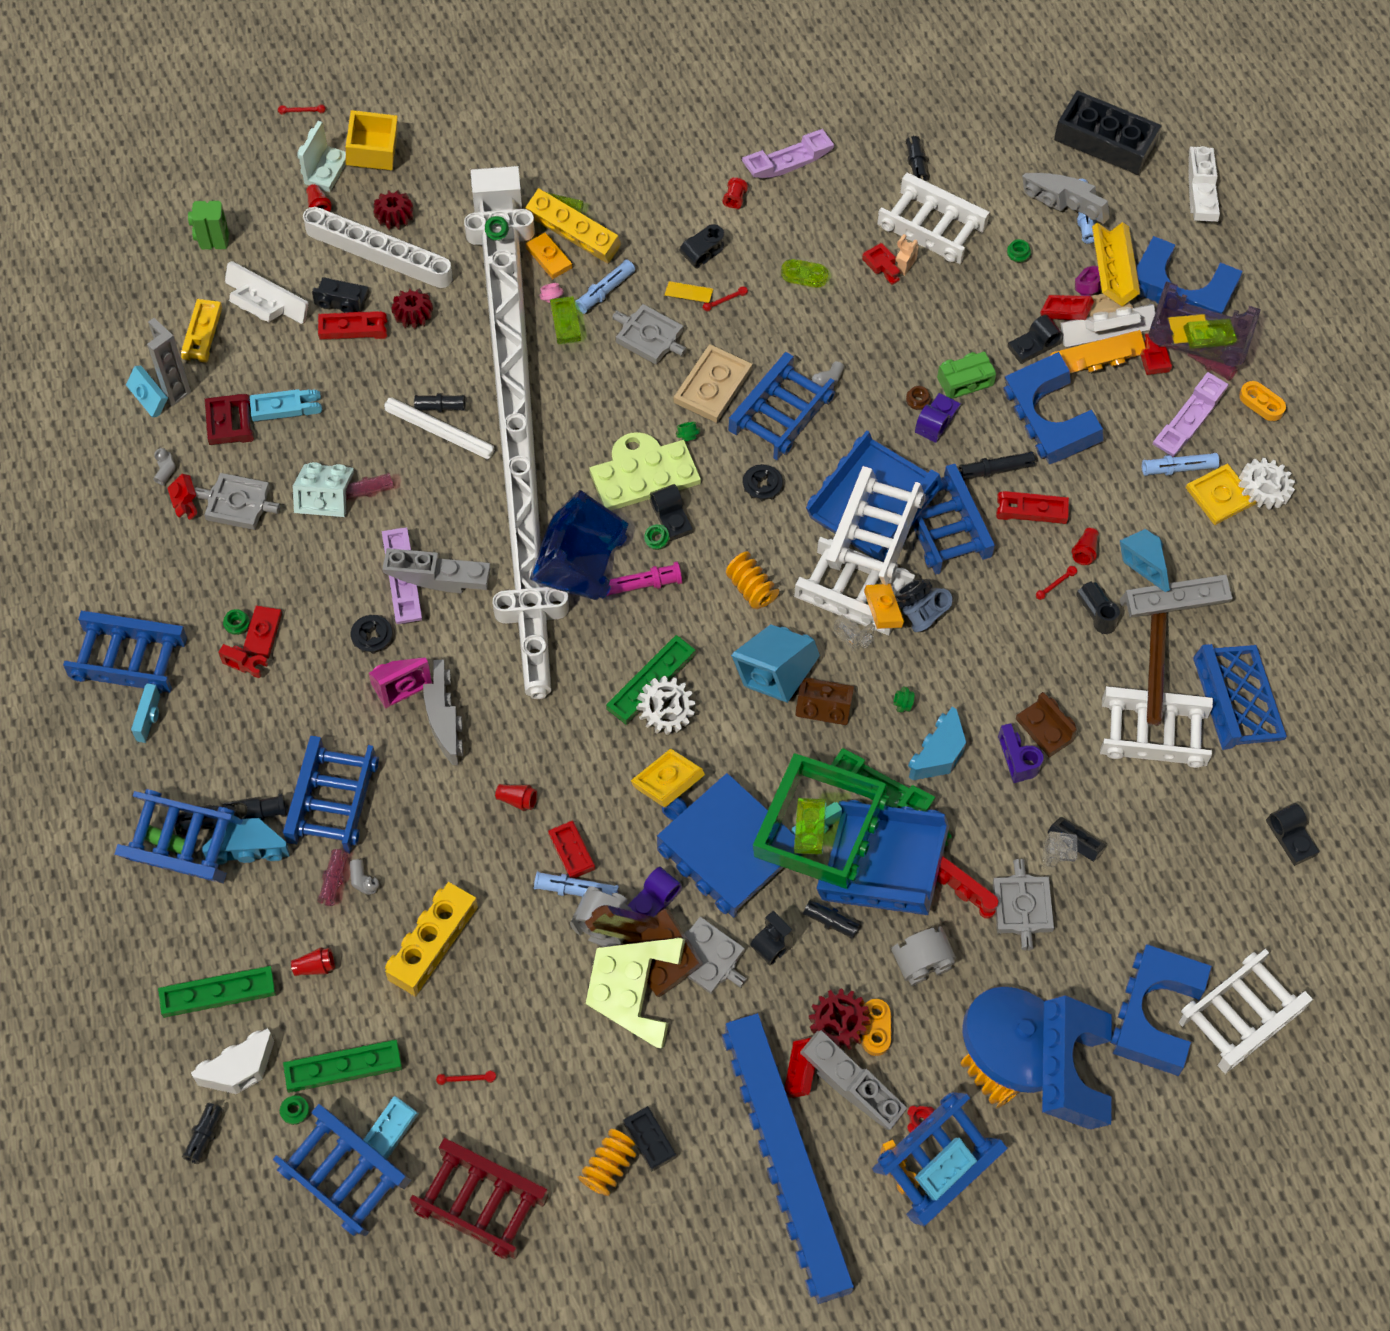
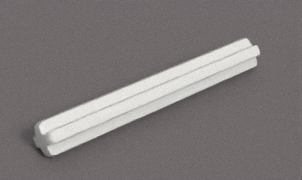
M388 398L387 402H385V410L486 459H490L494 454V446L394 398Z

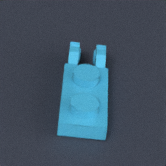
M297 389L251 395L252 420L261 421L321 413L322 405L319 402L311 403L320 399V392L315 389L302 391Z

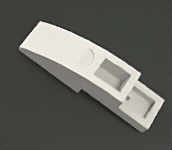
M1204 146L1190 147L1189 149L1190 212L1193 213L1194 220L1218 222L1220 212L1216 191L1217 170L1214 149Z

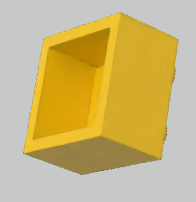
M351 110L345 146L346 165L393 170L398 116Z

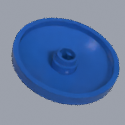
M996 987L981 993L967 1009L962 1025L964 1043L972 1060L989 1078L1006 1088L1026 1093L1043 1091L1044 1001L1032 993L1013 987Z

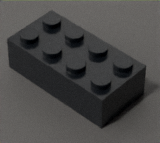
M1077 90L1058 120L1054 140L1139 175L1157 144L1162 125Z

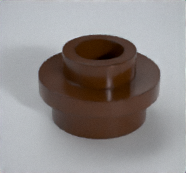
M915 386L907 392L906 402L909 407L922 410L926 404H930L931 396L925 387Z

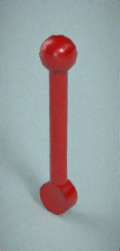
M322 104L317 107L286 108L284 105L278 107L279 114L316 111L324 113L326 111V107Z
M741 286L735 293L711 303L705 302L703 310L708 312L716 305L737 296H745L748 290L746 287Z
M1069 566L1064 575L1044 590L1037 591L1036 598L1043 600L1046 594L1069 576H1075L1077 568Z
M488 1071L483 1075L446 1076L439 1074L436 1077V1082L439 1085H444L446 1082L486 1080L488 1083H492L496 1080V1074L493 1071Z

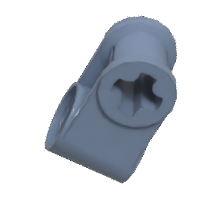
M931 588L924 598L918 600L917 603H912L910 606L902 607L901 611L910 619L913 624V631L921 632L931 626L939 616L951 607L952 595L947 589Z

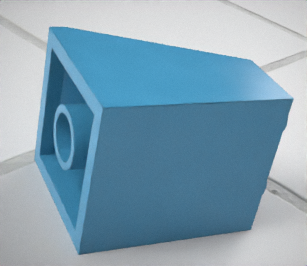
M770 624L734 651L731 656L745 687L788 703L820 654L812 637L794 633L786 627L780 628Z

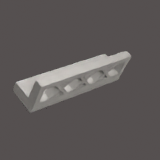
M153 318L148 323L154 339L147 346L162 391L168 397L166 402L174 406L189 395L191 390L174 336Z
M1227 575L1169 583L1170 590L1164 592L1157 586L1126 590L1120 598L1121 606H1127L1129 617L1132 618L1227 603L1232 600Z

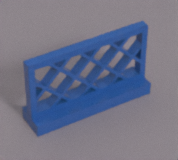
M1212 644L1202 645L1193 659L1205 697L1213 698V707L1210 713L1222 750L1232 749L1235 745L1285 740L1287 736L1257 646L1213 648ZM1250 653L1253 660L1252 666L1238 658L1240 654ZM1216 656H1223L1231 661L1228 668L1218 663ZM1234 664L1247 672L1243 679L1230 671ZM1249 675L1260 681L1261 686L1259 689L1246 682ZM1225 677L1238 684L1235 691L1225 685ZM1241 687L1255 695L1251 702L1237 694ZM1257 697L1267 703L1269 708L1267 712L1253 704ZM1233 699L1246 707L1243 714L1233 709L1231 704ZM1249 710L1262 718L1258 725L1245 717ZM1264 721L1273 725L1276 733L1270 734L1262 729L1261 726ZM1240 723L1253 730V734L1242 736L1239 729Z

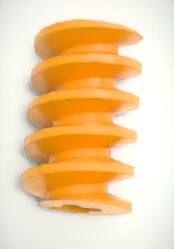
M745 551L730 562L726 569V575L729 579H732V583L737 586V590L743 594L746 601H749V605L753 609L763 608L777 598L779 589L772 590L774 583L772 581L766 582L768 575L766 573L761 574L763 569L760 566H756L757 561L749 559L751 554L749 551Z
M969 1054L960 1062L963 1068L970 1067L967 1071L970 1077L977 1076L974 1081L977 1086L984 1085L982 1088L983 1095L991 1094L989 1097L990 1104L999 1103L996 1109L1004 1106L1019 1093V1091L1006 1088L989 1078L980 1070Z
M615 1129L608 1131L610 1138H603V1147H598L595 1150L597 1157H590L588 1161L590 1167H583L582 1174L584 1177H577L592 1191L606 1196L611 1194L606 1185L615 1187L617 1185L612 1176L623 1177L624 1175L619 1166H630L625 1157L627 1155L633 1158L637 1156L632 1149L635 1143L628 1136Z

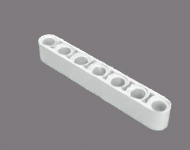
M310 207L304 211L303 220L306 233L312 238L438 288H445L452 283L451 263L445 257L318 207Z

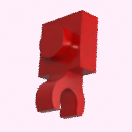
M882 242L862 253V260L875 274L883 272L891 285L900 281L896 276L900 273V270L894 265L896 257Z
M1146 333V340H1144L1146 349H1142L1140 354L1146 375L1170 372L1172 365L1166 346H1158L1155 333Z
M182 473L167 489L177 517H182L186 513L188 520H191L197 515V510L192 501L196 497V492L191 476Z
M223 644L218 652L222 664L243 673L247 671L256 678H260L262 675L255 666L259 664L268 666L267 659L264 656L256 655L249 658L247 653L238 646L230 647Z

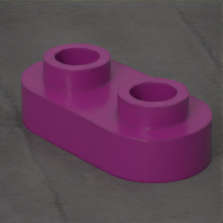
M1098 266L1086 267L1075 279V291L1081 296H1092L1101 288Z

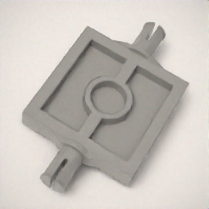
M644 304L630 316H626L618 310L613 314L612 319L623 324L622 330L616 336L617 344L656 365L669 351H673L681 357L685 355L687 348L676 343L677 338L683 332V325Z
M220 473L216 484L211 490L195 488V498L208 500V506L204 514L207 521L255 530L259 517L264 511L276 514L280 511V503L266 501L270 489L269 482Z
M1015 859L1013 861L1015 875L1008 878H994L992 882L993 894L998 898V906L995 912L997 933L1021 935V949L1026 951L1028 948L1029 951L1034 949L1032 934L1053 932L1054 929L1049 877L1026 875L1025 860L1020 859L1019 862V859Z
M699 917L692 928L684 934L703 962V965L687 977L711 995L727 979L735 983L739 988H742L747 978L735 971V966L745 952V948L702 917Z

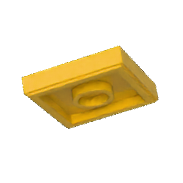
M1228 463L1186 485L1187 491L1214 525L1244 511L1257 502L1254 500L1250 503V496L1242 495L1245 488L1239 487L1241 480Z
M669 749L634 777L631 783L637 790L665 808L705 774L701 767L676 751Z

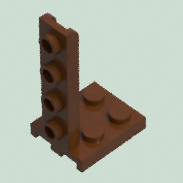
M602 905L596 908L591 913L592 917L585 921L590 931L625 939L622 942L624 945L676 938L685 939L680 964L656 959L651 961L647 983L657 997L663 996L703 965V962L668 909H663L656 916L652 917L610 905Z

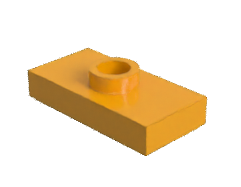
M546 233L526 243V249L552 279L572 269L570 260Z
M891 584L866 585L864 593L876 628H902L904 621Z

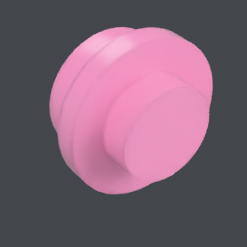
M559 283L547 284L540 288V299L546 300L547 303L558 301L564 293L563 289L559 287Z

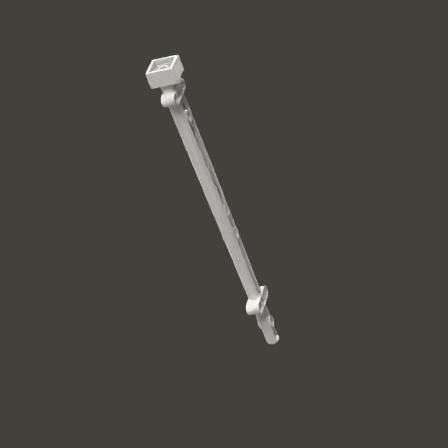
M518 166L471 170L475 213L466 216L464 226L467 241L471 244H482L515 583V590L501 591L495 594L493 597V610L497 621L506 624L518 623L525 693L531 696L532 699H543L551 692L546 620L565 617L569 611L567 591L564 588L557 586L544 587L519 242L530 240L534 236V217L529 210L522 209ZM493 216L504 218L509 226L507 236L499 241L490 239L485 233V223ZM495 225L492 230L498 233L501 231V227ZM554 601H560V602H562L561 604H558V605L552 604V602H554ZM529 603H534V604H536V605L533 606V607H527V606H526V605L529 604ZM504 605L510 606L508 609H501V608H500L501 606H504ZM532 649L540 650L538 653L529 652Z

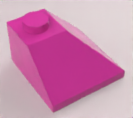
M426 657L391 661L387 664L378 665L373 671L369 672L371 685L385 709L422 691L423 684H432Z

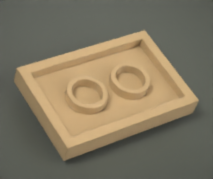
M709 344L675 394L674 403L717 423L752 371V364Z

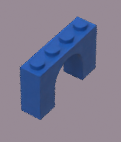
M1153 236L1136 268L1140 294L1137 296L1153 300L1160 306H1168L1178 310L1183 315L1205 314L1207 324L1218 326L1238 286L1243 271L1220 262L1211 282L1207 286L1197 290L1182 289L1174 285L1168 279L1165 272L1172 258L1175 244Z
M1059 352L1005 376L1006 386L1003 387L1004 393L1009 401L1013 399L1016 404L1014 410L1018 419H1024L1027 424L1024 427L1028 437L1035 439L1037 442L1035 448L1041 459L1045 457L1049 465L1103 441V428L1092 409L1064 422L1047 421L1041 418L1035 411L1037 402L1044 395L1071 383L1070 371Z
M1146 944L1142 953L1137 952L1134 958L1132 968L1137 969L1135 978L1129 977L1125 993L1130 994L1128 1002H1122L1118 1013V1018L1122 1019L1120 1028L1115 1027L1110 1043L1115 1045L1113 1050L1115 1055L1179 1076L1184 1068L1191 1042L1160 1032L1152 1027L1143 1014L1142 999L1151 991L1167 989L1200 1000L1207 985L1211 965Z
M1066 995L1044 1001L1042 1112L1086 1129L1111 1125V1096L1095 1091L1081 1081L1074 1067L1073 1046L1075 1041L1091 1047L1111 1042L1112 1014Z

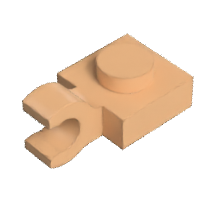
M903 234L897 242L900 251L896 257V262H898L897 267L900 270V274L905 276L917 260L919 246L918 241L915 239L913 242L908 243L906 235Z

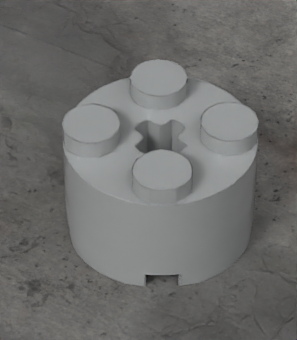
M589 886L572 917L570 926L580 936L582 932L590 935L588 941L602 947L621 945L624 939L592 932L585 924V921L592 917L591 913L596 908L602 905H610L632 911V909L626 905L628 900L618 893L609 895L596 887Z
M942 926L938 928L937 932L934 928H930L906 938L905 942L907 945L901 948L898 944L891 948L904 980L909 981L911 986L925 981V976L935 971L938 976L952 969L951 965L955 964L954 961L956 960L954 951Z

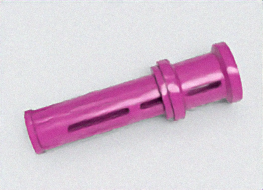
M676 561L673 565L658 568L657 566H652L650 571L603 580L605 595L608 596L650 586L660 589L662 585L677 582L679 585L682 584V577L678 561Z

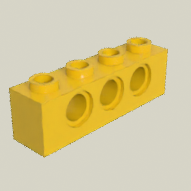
M539 188L525 207L526 210L533 214L535 221L608 264L621 246L617 234Z
M450 882L446 884L444 889L440 888L435 893L432 906L428 911L424 910L421 913L415 930L412 933L409 932L404 937L401 943L402 948L397 955H392L385 966L388 981L415 997L478 908L476 897ZM444 912L452 913V916L448 919L439 918ZM429 934H434L437 936L431 942L423 940L424 937ZM417 956L421 958L416 964L407 963L411 957Z

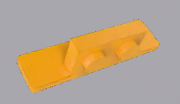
M1137 330L1052 352L1049 356L1059 352L1070 373L1086 369L1090 373L1103 369L1102 365L1110 363L1111 367L1126 363L1125 359L1139 356L1142 349H1146L1141 331Z

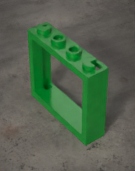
M794 753L753 843L754 857L847 889L850 881H855L858 876L860 857L865 858L870 846L868 841L870 834H875L880 822L878 815L881 810L885 811L890 796L886 792V783ZM802 776L873 799L843 871L771 846Z

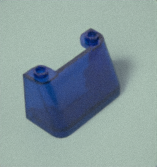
M579 490L550 520L530 574V580L540 586L592 600L605 598L611 589L609 585L610 579L604 576L611 551L616 546L620 548L626 541L627 535L625 533L629 523L582 490Z

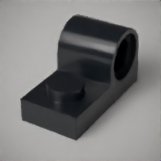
M1042 315L1031 324L1028 333L1008 342L1007 347L1020 364H1023L1060 345L1063 333L1048 315Z
M675 484L650 492V504L660 524L669 531V542L693 533V528L683 510L680 492Z
M1293 803L1271 813L1267 817V824L1294 866L1319 854V850L1305 830L1307 818L1299 804Z
M773 910L765 917V928L754 937L750 946L769 965H773L776 962L774 959L777 957L781 958L793 947V930Z

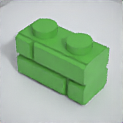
M194 201L192 211H188L189 226H193V240L198 241L199 248L212 249L213 247L215 249H227L229 229L222 203L220 201H209L208 203L206 201Z
M971 352L962 359L956 361L952 359L947 360L939 366L937 379L946 396L951 399L994 386L996 371L985 352L978 354Z

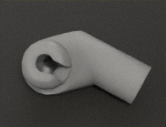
M835 361L830 371L814 374L812 381L823 387L832 378L835 380V386L844 370V365L841 362Z
M160 448L154 454L160 469L153 480L164 486L174 472L176 465L171 453L167 452L164 448Z
M356 859L350 861L352 886L366 895L374 894L379 887L377 878L371 879V877L364 875L363 860Z

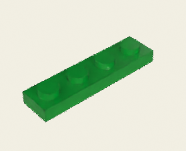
M675 635L606 704V710L627 725L640 711L636 707L642 703V701L637 699L640 693H644L642 688L646 684L651 686L650 682L654 678L660 683V679L666 676L669 682L696 655V650L679 636Z
M271 966L158 988L163 1018L276 996Z
M397 1039L283 1062L288 1093L402 1070Z

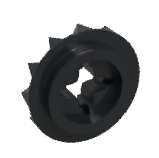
M759 464L752 466L745 472L742 484L744 492L750 494L751 499L754 497L759 498L762 502L767 498L772 500L776 494L780 493L783 480L777 469L770 465ZM767 478V486L763 485L758 488V481L762 482Z
M916 579L900 588L895 596L898 607L910 606L912 603H917L918 600L924 598L932 588L930 580Z
M366 615L359 618L353 624L350 632L354 647L359 648L362 653L368 651L372 654L377 650H384L385 646L391 643L393 634L390 623L379 615ZM376 629V635L378 637H372L370 640H368L366 633H371L373 630Z

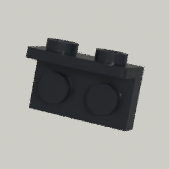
M322 277L319 287H314L312 290L315 305L323 309H338L344 313L362 312L369 294V287L325 277Z

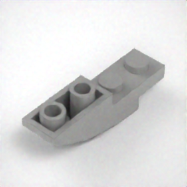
M1025 173L1022 176L1024 192L1029 197L1035 198L1049 207L1061 211L1068 206L1072 210H1076L1102 224L1109 219L1108 201L1096 195V187L1092 184L1072 177L1050 173Z
M387 548L382 570L383 573L407 583L433 590L462 594L463 588L487 590L490 563L439 559L438 553Z
M433 660L434 684H423L428 721L434 738L445 757L452 765H458V756H463V742L458 740V732L463 731L462 716H457L456 707L452 706L451 693H446V685H451L450 669L445 668L444 660Z
M817 1031L800 1053L818 1070L816 1073L826 1083L887 1130L894 1126L907 1109L867 1069H861L822 1031Z

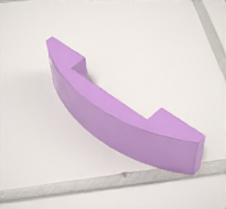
M821 129L802 136L801 143L768 155L762 150L742 157V161L753 177H775L816 161L832 150L834 144L824 130Z
M1207 372L1195 387L1189 400L1171 423L1166 425L1153 441V445L1172 457L1177 455L1210 415L1229 384Z
M407 527L382 531L385 554L387 548L411 550ZM389 575L396 624L422 620L417 585Z

